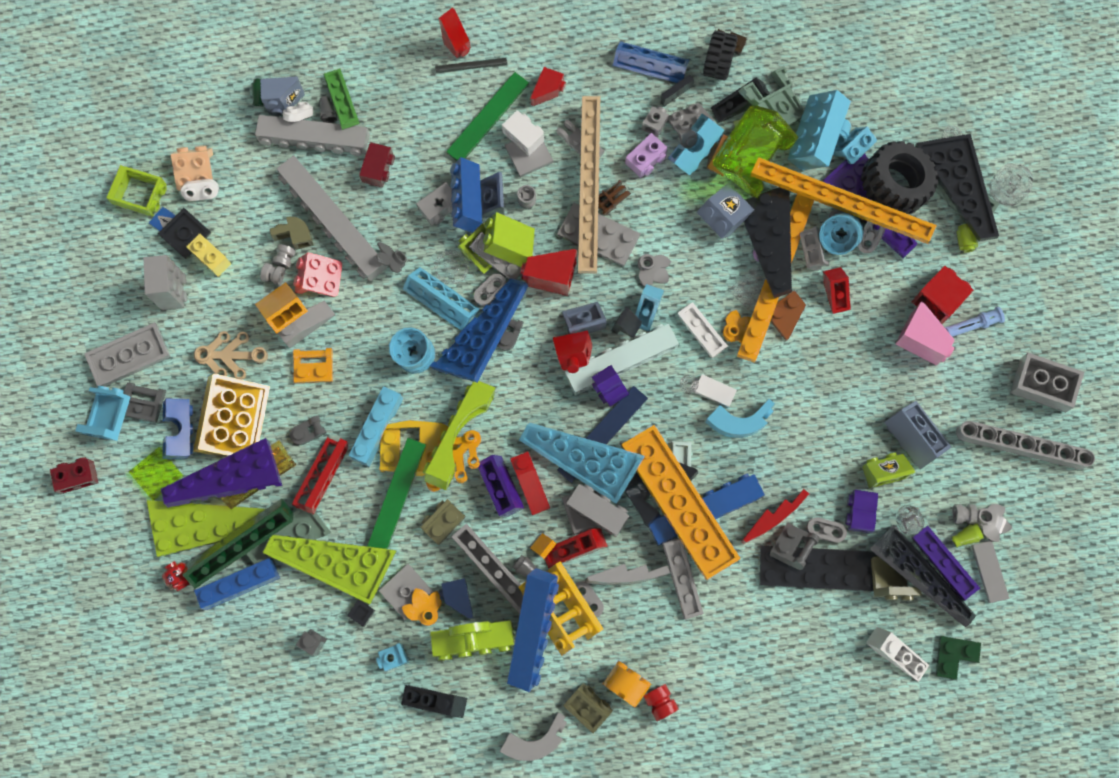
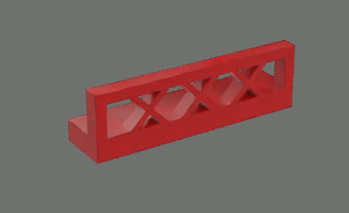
M327 437L293 500L292 506L314 515L349 448L346 440L340 438L337 442ZM329 444L336 446L330 456L326 452ZM328 461L324 470L319 473L317 468L319 463ZM319 477L314 488L310 489L308 485L310 480ZM310 494L305 505L298 503L302 496Z

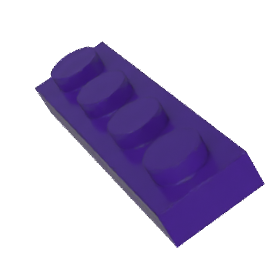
M928 525L911 538L963 601H966L980 589Z

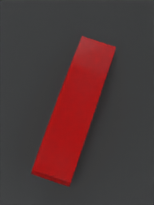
M803 489L792 503L785 499L774 513L767 509L741 542L746 544L780 524L799 507L810 493Z

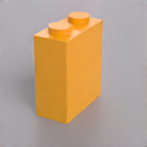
M286 282L255 304L276 334L308 312Z

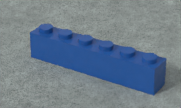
M747 473L737 478L738 482L734 484L727 482L720 486L721 490L716 492L710 490L703 494L702 499L715 519L765 496L755 474L749 476ZM659 515L648 527L657 546L678 537L665 515L662 517Z
M535 568L527 575L507 684L527 692L538 686L541 680L539 672L545 659L543 652L548 644L546 636L552 624L550 616L555 608L553 600L559 588L557 575Z

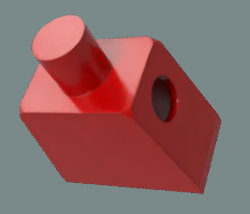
M588 331L553 337L556 354L562 370H568L569 373H577L579 367L589 365L592 341Z

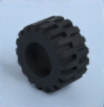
M717 30L712 33L703 68L704 76L723 81L728 78L738 40L737 35Z

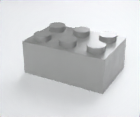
M167 255L143 257L145 295L161 310L184 308V302H187V293L183 287V284H186L185 273Z
M1027 353L1020 358L1010 393L1066 413L1075 407L1084 372Z

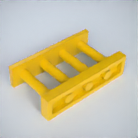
M560 561L546 572L558 576V594L554 596L553 602L557 604L563 600L569 611L559 617H556L554 612L551 614L550 621L552 624L547 634L561 656H563L575 647L572 643L574 640L583 635L589 640L601 632L603 627ZM526 581L518 587L523 596ZM574 618L580 628L567 635L561 624Z

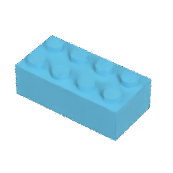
M838 90L809 95L787 160L801 170L829 167L851 101Z

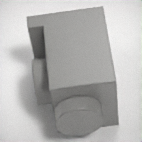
M652 106L642 123V130L658 137L668 120L669 114H667V111L663 107L658 106L655 108Z

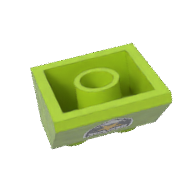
M896 452L885 455V459L878 460V457L866 460L867 463L862 466L869 489L905 480L915 474L914 468L905 455H897Z

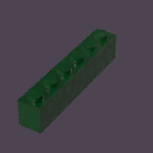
M281 498L187 563L182 575L196 589L292 523L294 513Z

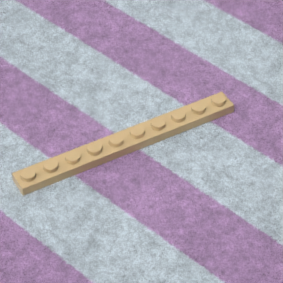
M582 96L578 273L597 274L601 96Z

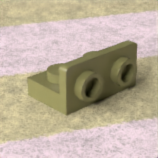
M448 499L445 502L442 500L435 507L436 511L434 514L426 516L421 522L422 526L420 528L438 545L466 518Z
M584 683L563 705L592 733L613 712L609 703L599 698L595 694L594 689Z

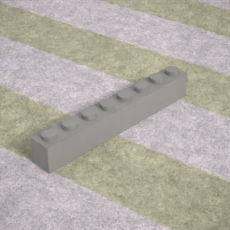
M294 155L276 168L280 174L277 176L283 185L288 184L290 186L289 191L293 197L301 199L302 202L300 204L304 210L312 212L313 215L311 217L317 225L322 224L324 227L322 230L328 238L333 237L336 241L334 242L336 248L340 252L344 250L347 254L345 258L351 265L355 264L359 268L356 271L363 279L367 278L371 281L387 269V266L377 261V252Z

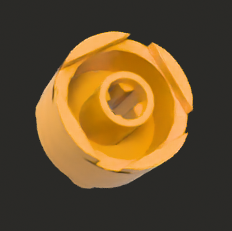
M618 660L603 685L636 708L650 688L651 683Z

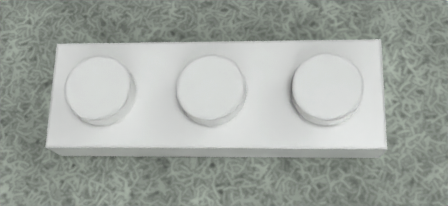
M693 302L677 313V316L712 359L728 347Z

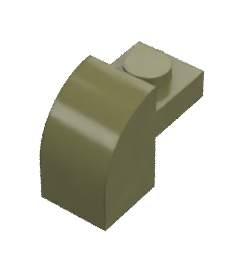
M286 217L288 224H278L274 228H270L274 241L291 237L292 244L296 250L314 245L309 228L300 218Z

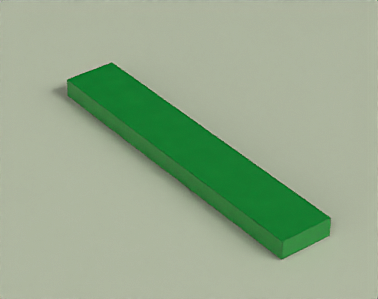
M514 72L446 151L447 154L456 161L460 157L466 159L526 89L529 82Z
M407 438L367 547L389 548L427 444Z

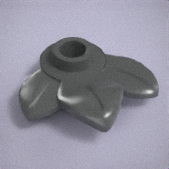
M378 242L377 245L381 252L376 255L377 261L384 266H389L392 272H401L407 261L406 256L401 251L396 250L394 252L390 246Z

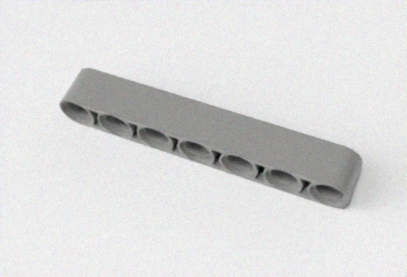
M966 421L956 429V435L962 441L1075 469L1087 468L1095 461L1093 452L1088 449L973 421ZM964 427L970 430V435L964 433ZM983 432L989 435V440L983 437ZM1002 437L1008 439V445L1003 443ZM1022 441L1027 444V450L1022 447ZM1041 446L1046 448L1047 454L1041 451ZM1060 451L1066 454V459L1061 457ZM1080 455L1085 458V464L1080 461Z

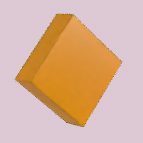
M542 533L530 549L545 559L557 543Z

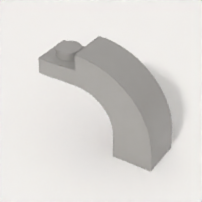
M558 712L547 734L536 741H526L513 733H509L500 752L521 761H533L549 755L558 747L563 739L556 735L557 731L562 733L567 723L564 721L566 716Z

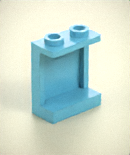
M99 385L97 388L90 387L89 391L95 393V399L87 424H77L75 431L91 437L117 441L130 396L123 394L124 391L118 388L110 390Z

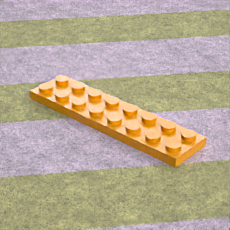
M655 425L621 444L623 450L645 456L637 469V473L706 580L741 559Z

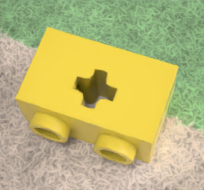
M201 234L187 246L190 252L218 277L231 265L230 261Z

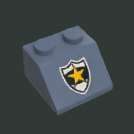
M298 76L261 79V100L269 115L281 116L283 110L289 106H295L305 96Z
M728 183L711 196L697 213L723 239L732 235L754 209Z

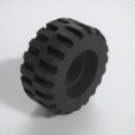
M905 141L888 142L882 145L864 165L863 173L861 174V180L864 182L862 184L863 190H866L867 198L906 214H913L936 192L938 174L934 170L936 168L934 162L930 161L928 154L922 152L923 149L914 147L912 143L905 144ZM889 169L900 172L907 179L910 188H905L896 183Z

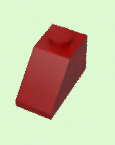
M543 67L530 97L531 105L536 106L558 97L560 91L563 92L566 86L564 74Z
M841 267L823 271L824 287L832 314L851 310L848 275Z

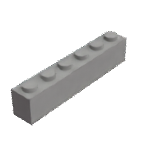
M259 115L255 136L261 144L270 146L272 143L284 148H288L290 145L296 146L301 150L314 148V150L319 152L332 150V152L337 154L350 152L354 156H360L367 153L370 133L367 127L352 126L342 130L341 125L335 123L308 120L290 122L285 121L282 117Z
M466 523L452 538L520 614L523 595L518 587L521 584Z

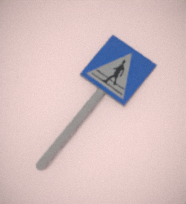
M162 207L149 224L161 231L176 215Z

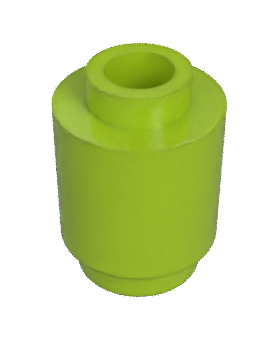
M968 225L958 226L956 234L959 250H963L964 253L975 251V248L978 247V240Z

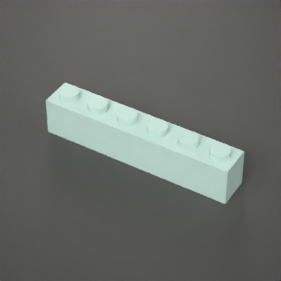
M663 324L654 327L650 333L646 334V332L637 335L635 340L630 342L629 340L623 341L619 344V347L613 350L609 348L596 358L595 356L590 357L589 365L579 367L577 373L566 371L565 376L576 396L593 388L591 385L594 382L592 376L612 365L619 376L677 349L679 343L670 325L663 326Z

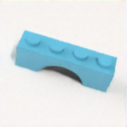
M384 386L382 387L349 454L352 460L370 467L378 451L382 434L389 421L396 415L403 401L400 393Z

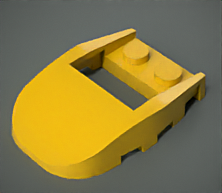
M412 420L388 424L380 440V472H395L400 459L401 428H420L419 442L427 445L415 476L425 475L423 473L427 463L425 454L429 450H434L435 446L439 447L438 439L444 430H448L449 426L436 422ZM457 445V446H453V449H452V450H457V449H458V445Z

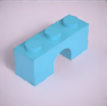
M701 114L691 127L697 134L696 144L691 148H685L678 144L668 157L670 161L688 175L697 170L701 160L710 153L711 147L720 140L724 129L704 114Z

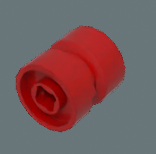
M666 683L643 696L647 705L653 707L651 712L656 722L679 710L675 700L670 699L671 692Z

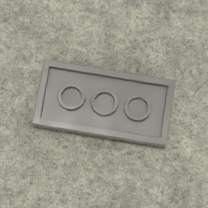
M573 203L557 236L579 246L580 205ZM598 214L597 254L624 267L641 233Z
M155 322L84 353L97 387L98 385L104 387L171 357L159 327Z

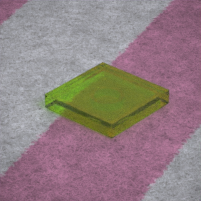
M161 447L155 449L129 471L131 476L153 501L162 495L161 488L178 481L184 476L171 459H163Z

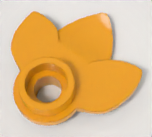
M737 310L730 312L726 317V326L723 329L725 340L742 343L751 317L744 316L741 318Z
M415 588L412 594V604L402 606V610L410 620H419L426 626L433 625L438 619L437 610L442 603L438 591H435L428 595L425 591ZM426 612L432 613L431 619L424 617Z

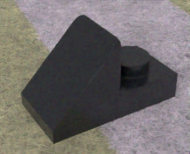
M626 307L619 315L611 331L616 334L621 331L634 338L642 322Z

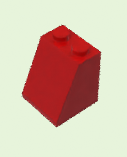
M570 249L528 257L527 262H523L521 267V279L528 284V287L568 296L577 263V250Z
M944 266L911 302L915 306H918L920 302L924 303L939 322L943 324L974 289L971 288L967 281L959 278L953 269Z

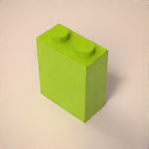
M498 212L486 220V233L483 238L484 252L522 267L523 262L526 263L527 258L533 256L535 228Z

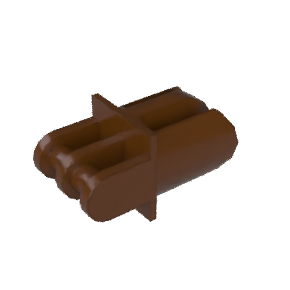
M621 180L617 181L605 192L602 190V193L599 195L598 209H602L604 216L616 209L619 203L631 195L630 191H626L627 188L625 185H622ZM606 196L607 199L602 202L601 199ZM611 203L612 205L607 208L606 205Z

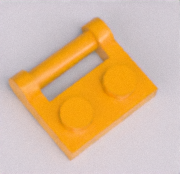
M332 348L309 351L293 350L294 383L333 382ZM326 357V362L301 363V358Z

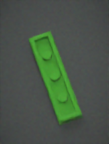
M341 69L324 73L323 75L342 130L360 124Z

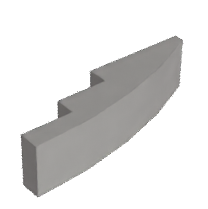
M625 564L587 577L586 583L628 585L664 577L670 574L668 566H664L649 572L646 565L627 571Z

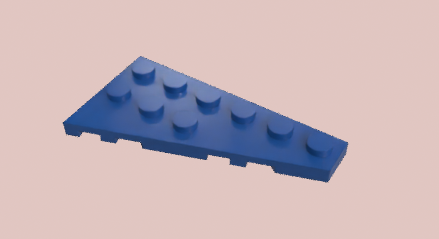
M510 278L496 293L492 303L484 306L480 316L472 319L455 338V343L449 349L446 348L441 353L443 356L437 362L434 361L430 367L436 371L478 383L522 300L528 284Z

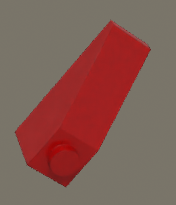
M452 7L438 19L443 43L458 59L460 56L464 57L469 53L471 45L457 12Z
M527 451L510 458L532 516L550 509L529 452Z
M590 529L557 543L545 557L547 567L551 568L560 561L563 564L608 547L602 529Z

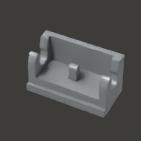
M813 227L800 233L806 266L808 269L815 271L822 270L821 266H829V262L824 259L819 237L820 229L818 227Z

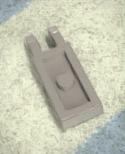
M566 119L564 125L573 133L568 136L560 127L556 129V132L572 149L581 155V130ZM599 147L600 158L605 153L601 147Z

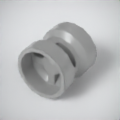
M523 185L518 189L519 205L526 209L533 207L536 203L534 188L529 185Z
M278 244L277 254L273 257L272 264L290 269L291 258L294 257L296 251L289 246Z
M265 263L262 267L260 278L262 281H272L276 285H281L285 276V268L281 266L274 267L270 263Z
M961 504L953 505L954 524H962L963 522L976 524L978 515L976 505L969 504L966 507Z

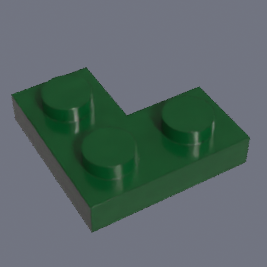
M940 636L935 676L957 680L959 660L974 663L980 662L981 643Z

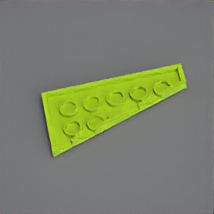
M147 500L157 557L218 543L265 510L263 508L194 503L167 507L163 501Z
M280 535L271 536L263 551L264 554L368 604L372 603L397 550Z

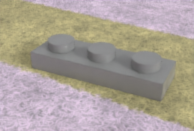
M480 232L469 248L505 278L516 280L521 273V267L485 253L483 243L485 235Z

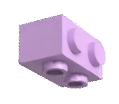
M651 133L626 156L625 164L640 178L644 175L648 176L654 170L653 166L657 162L659 164L662 163L667 157V146Z

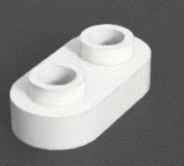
M299 102L298 105L289 106L283 110V119L290 122L300 121L313 115V107L308 102Z
M212 179L188 181L181 188L182 197L188 201L213 199L219 192V185ZM206 188L211 189L212 192H207ZM190 190L193 192V194L190 195L187 193V191Z

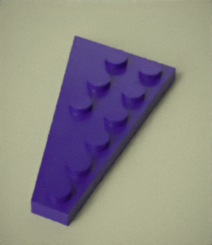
M865 153L854 164H849L846 159L823 182L867 198V192L863 190L862 184L864 182L861 180V174L863 173L864 165L869 159ZM874 224V228L879 230L880 226ZM887 228L881 238L903 259L918 245L915 239Z

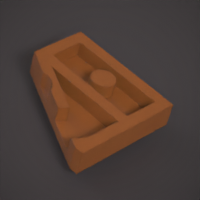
M795 290L777 302L771 318V323L785 341L790 338L806 307V304Z

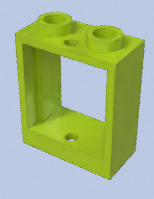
M120 165L106 198L113 205L153 217L154 213L159 210V201L161 196L165 195L167 186L161 177ZM131 178L155 185L146 207L122 200Z

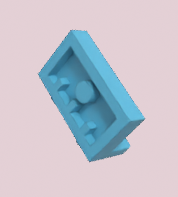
M868 126L856 127L849 133V138L845 144L835 147L833 155L835 157H845L849 164H854L877 142V139Z

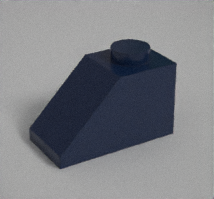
M466 579L441 583L442 589H439L441 601L445 600L448 606L465 617L474 619Z

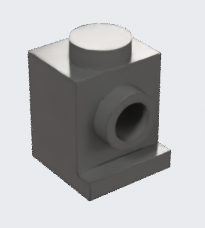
M310 629L309 632L304 631L296 646L317 657L327 639Z

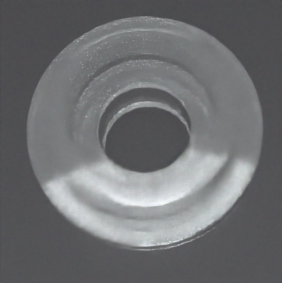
M685 375L680 380V388L687 394L695 392L699 386L698 379L693 375Z

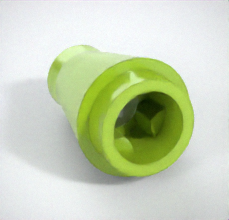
M970 524L951 538L957 548L980 542V539H983V534L977 524Z

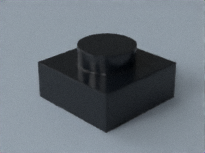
M358 599L347 616L365 627L376 610Z

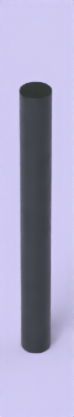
M507 57L437 65L435 70L436 73L507 65Z

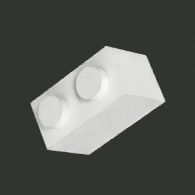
M518 110L502 124L503 133L528 156L544 142L543 130L538 125H533L530 118L524 113L521 114Z

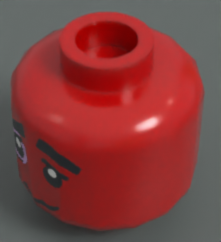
M174 561L164 567L166 571L163 572L162 578L170 590L176 589L178 592L190 584L182 575L186 566L185 563L180 562L177 564Z

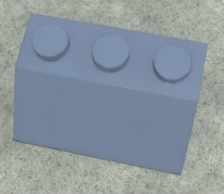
M917 401L906 406L884 422L887 425L888 431L896 437L900 447L906 450L911 457L912 463L918 466L919 469H922L952 448Z

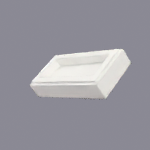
M702 374L694 393L729 408L737 390Z

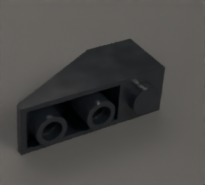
M405 685L401 705L464 718L468 698Z

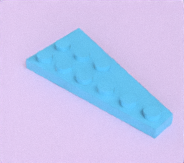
M529 423L526 426L519 441L600 494L606 496L615 504L620 500L645 457L641 454L533 423Z

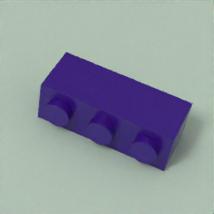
M490 455L481 460L478 469L498 515L509 517L524 509L502 456Z

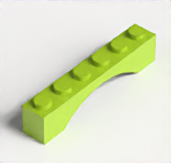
M478 381V383L472 382L471 385H467L464 395H466L464 400L460 399L458 402L456 415L451 416L448 422V430L443 431L439 447L435 446L431 457L433 459L430 463L427 462L424 467L425 482L447 490L455 475L452 449L456 437L469 421L487 412L495 395V387L481 381Z

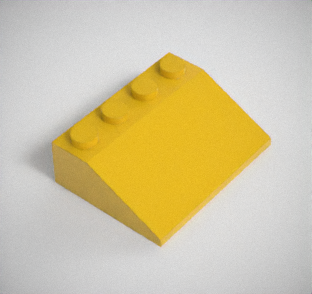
M217 374L210 375L207 379L193 452L227 457L260 440L270 386Z

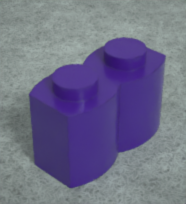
M612 365L592 376L594 382L591 385L603 404L608 403L611 407L630 395Z
M854 489L852 494H848L847 505L850 506V513L846 514L845 525H848V530L872 534L875 532L878 493Z

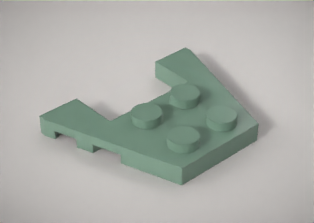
M785 66L776 69L770 74L780 88L774 93L763 97L753 82L739 90V93L780 131L800 120L804 113L798 96L792 92L791 86L793 84L791 80H787Z

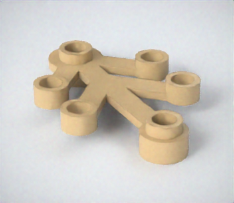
M222 331L208 346L198 347L194 352V359L199 364H207L217 375L220 371H224V376L227 377V371L224 368H220L213 360L221 359L232 370L236 379L243 380L246 378V371L239 368L232 359L254 360L256 363H264L268 359V353L262 347H256L252 352L234 351L241 344L248 342L249 335L244 331L239 332L237 337L222 351H215L222 343L230 341L229 333ZM226 334L227 339L221 340V336ZM246 335V339L240 340V336ZM203 352L207 353L205 358H201ZM259 353L264 354L262 359L257 358ZM239 371H243L242 377H237Z

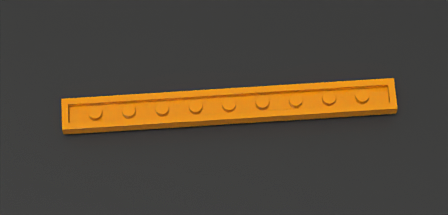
M759 157L751 172V176L926 244H929L937 226Z
M799 194L796 195L790 211L791 263L801 239L800 233L805 228L814 200ZM766 279L737 357L753 363L756 362L779 297L773 298Z

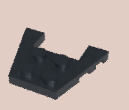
M679 463L690 481H692L697 476L698 470ZM636 471L624 492L633 503L644 524L649 527L660 513L646 502L651 493Z

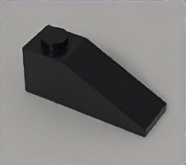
M757 77L744 85L746 86L753 82L763 97L770 95L764 82ZM741 88L710 107L718 123L755 108L739 93Z

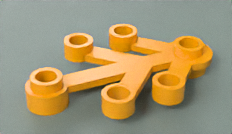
M467 431L462 437H457L453 446L460 445L457 450H453V459L457 470L455 472V479L458 483H464L467 480L463 455L468 449L470 455L467 459L468 466L471 469H476L480 465L476 448L481 443V436L477 431ZM429 450L425 454V458L429 463L433 458L428 457L432 455L433 450ZM426 482L430 491L436 492L441 489Z

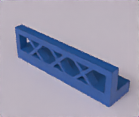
M621 41L616 49L613 66L675 83L684 79L689 64L688 59Z

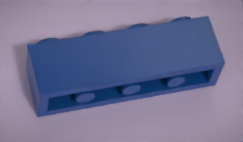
M460 157L450 168V187L452 188L451 217L453 218L454 227L473 233L482 224L480 164Z
M268 558L198 588L194 592L200 608L209 610L281 578L274 560Z

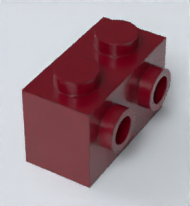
M372 142L369 143L359 174L362 183L383 188L384 183L388 182L390 165L394 164L395 160L391 147Z
M86 457L78 458L74 463L70 464L61 463L56 465V468L50 469L54 492L59 494L99 483L94 461Z

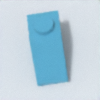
M646 284L635 313L642 322L640 329L650 331L664 290Z

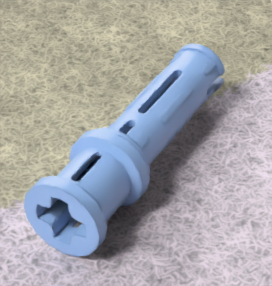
M995 307L992 311L980 312L977 317L947 326L945 329L953 337L980 327L986 329L998 322L1004 323L1005 316L1000 307ZM971 324V326H968V327H965V328H962V329H958V328H960V327H963V326H966V325Z

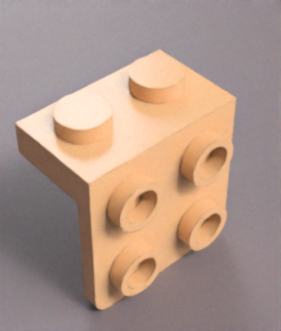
M206 145L196 146L193 150H188V147H180L171 154L177 190L181 191L183 184L188 181L213 180L210 157L213 156L212 148H206Z

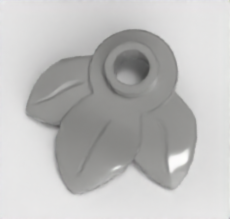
M650 254L642 255L638 260L641 283L644 286L646 284L652 285L653 282L668 283L669 276L665 268L670 265V259L664 255H656L654 257ZM649 261L651 265L646 267L643 263Z
M992 504L987 509L980 508L977 510L976 524L982 528L983 535L993 542H999L1000 534L1012 529L1010 523L1003 517L1006 508L998 504ZM981 515L986 517V521L982 520Z

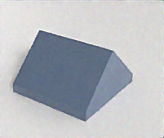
M497 172L480 180L482 218L491 217L496 212L505 215L502 172Z
M598 302L562 311L568 334L583 331L592 333L606 329V317Z

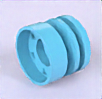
M845 212L837 213L827 219L819 232L820 242L824 249L836 255L847 254L855 249L862 241L864 235L860 219ZM842 228H844V231L847 232V234L844 237H842V234L839 233V231L842 230Z
M412 327L403 328L397 331L390 341L389 353L392 359L406 372L412 374L422 373L428 370L434 362L435 348L428 337L419 329ZM412 351H417V352H418L416 355H415V354H413V355L411 354Z

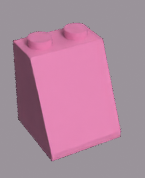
M920 302L911 313L896 345L937 366L940 362H944L947 357L951 356L954 350L952 345L955 340L928 307Z

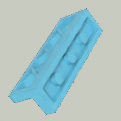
M421 267L408 275L402 289L461 331L480 310ZM418 275H421L426 280L419 278ZM463 307L468 308L469 310H471V312L469 313L468 311L463 309Z

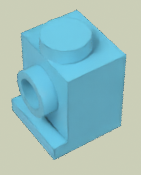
M401 643L378 652L379 657L376 658L379 668H384L385 672L409 663ZM390 654L394 655V660L392 662H389L387 660V657Z

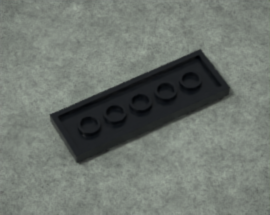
M760 546L759 586L874 592L871 559L879 556L873 551L812 548L805 560L806 565L802 570H798L770 556L774 546ZM797 547L793 557H798L803 548Z

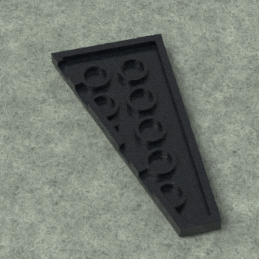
M971 134L917 142L915 147L923 149L922 152L928 154L930 161L934 162L936 167L934 170L937 171L938 182L978 242L997 239L999 233Z
M778 187L745 199L754 211L743 222L774 299L792 293L790 191Z
M892 525L870 548V550L964 627L972 623L976 617L974 612L895 525Z

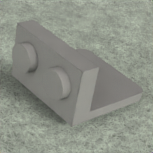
M699 103L692 104L668 116V122L679 134L680 144L685 148H691L697 142V134L691 127L701 114L714 121Z

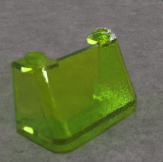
M752 106L745 112L715 156L713 165L750 196L758 198L764 188V183L762 180L751 176L758 157L770 161L778 149L785 151L792 148L799 137L777 111L761 106Z

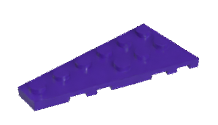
M264 438L161 488L164 504L167 507L189 504L193 500L200 499L205 501L209 497L217 496L221 498L247 493L251 489L258 488V490H263L267 486L275 485L278 487L283 485L270 442L267 438Z

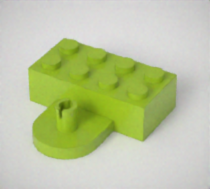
M511 620L495 623L477 622L448 627L446 630L430 632L433 657L438 658L440 661L452 660L453 655H458L459 658L472 657L473 652H479V655L492 654L494 649H499V652L512 651V647L515 644L513 622Z

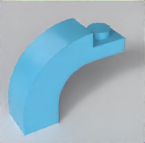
M768 399L754 415L747 418L735 417L719 405L706 419V423L722 435L733 438L748 437L758 433L767 425L763 417L767 419L774 412L772 408L775 403Z

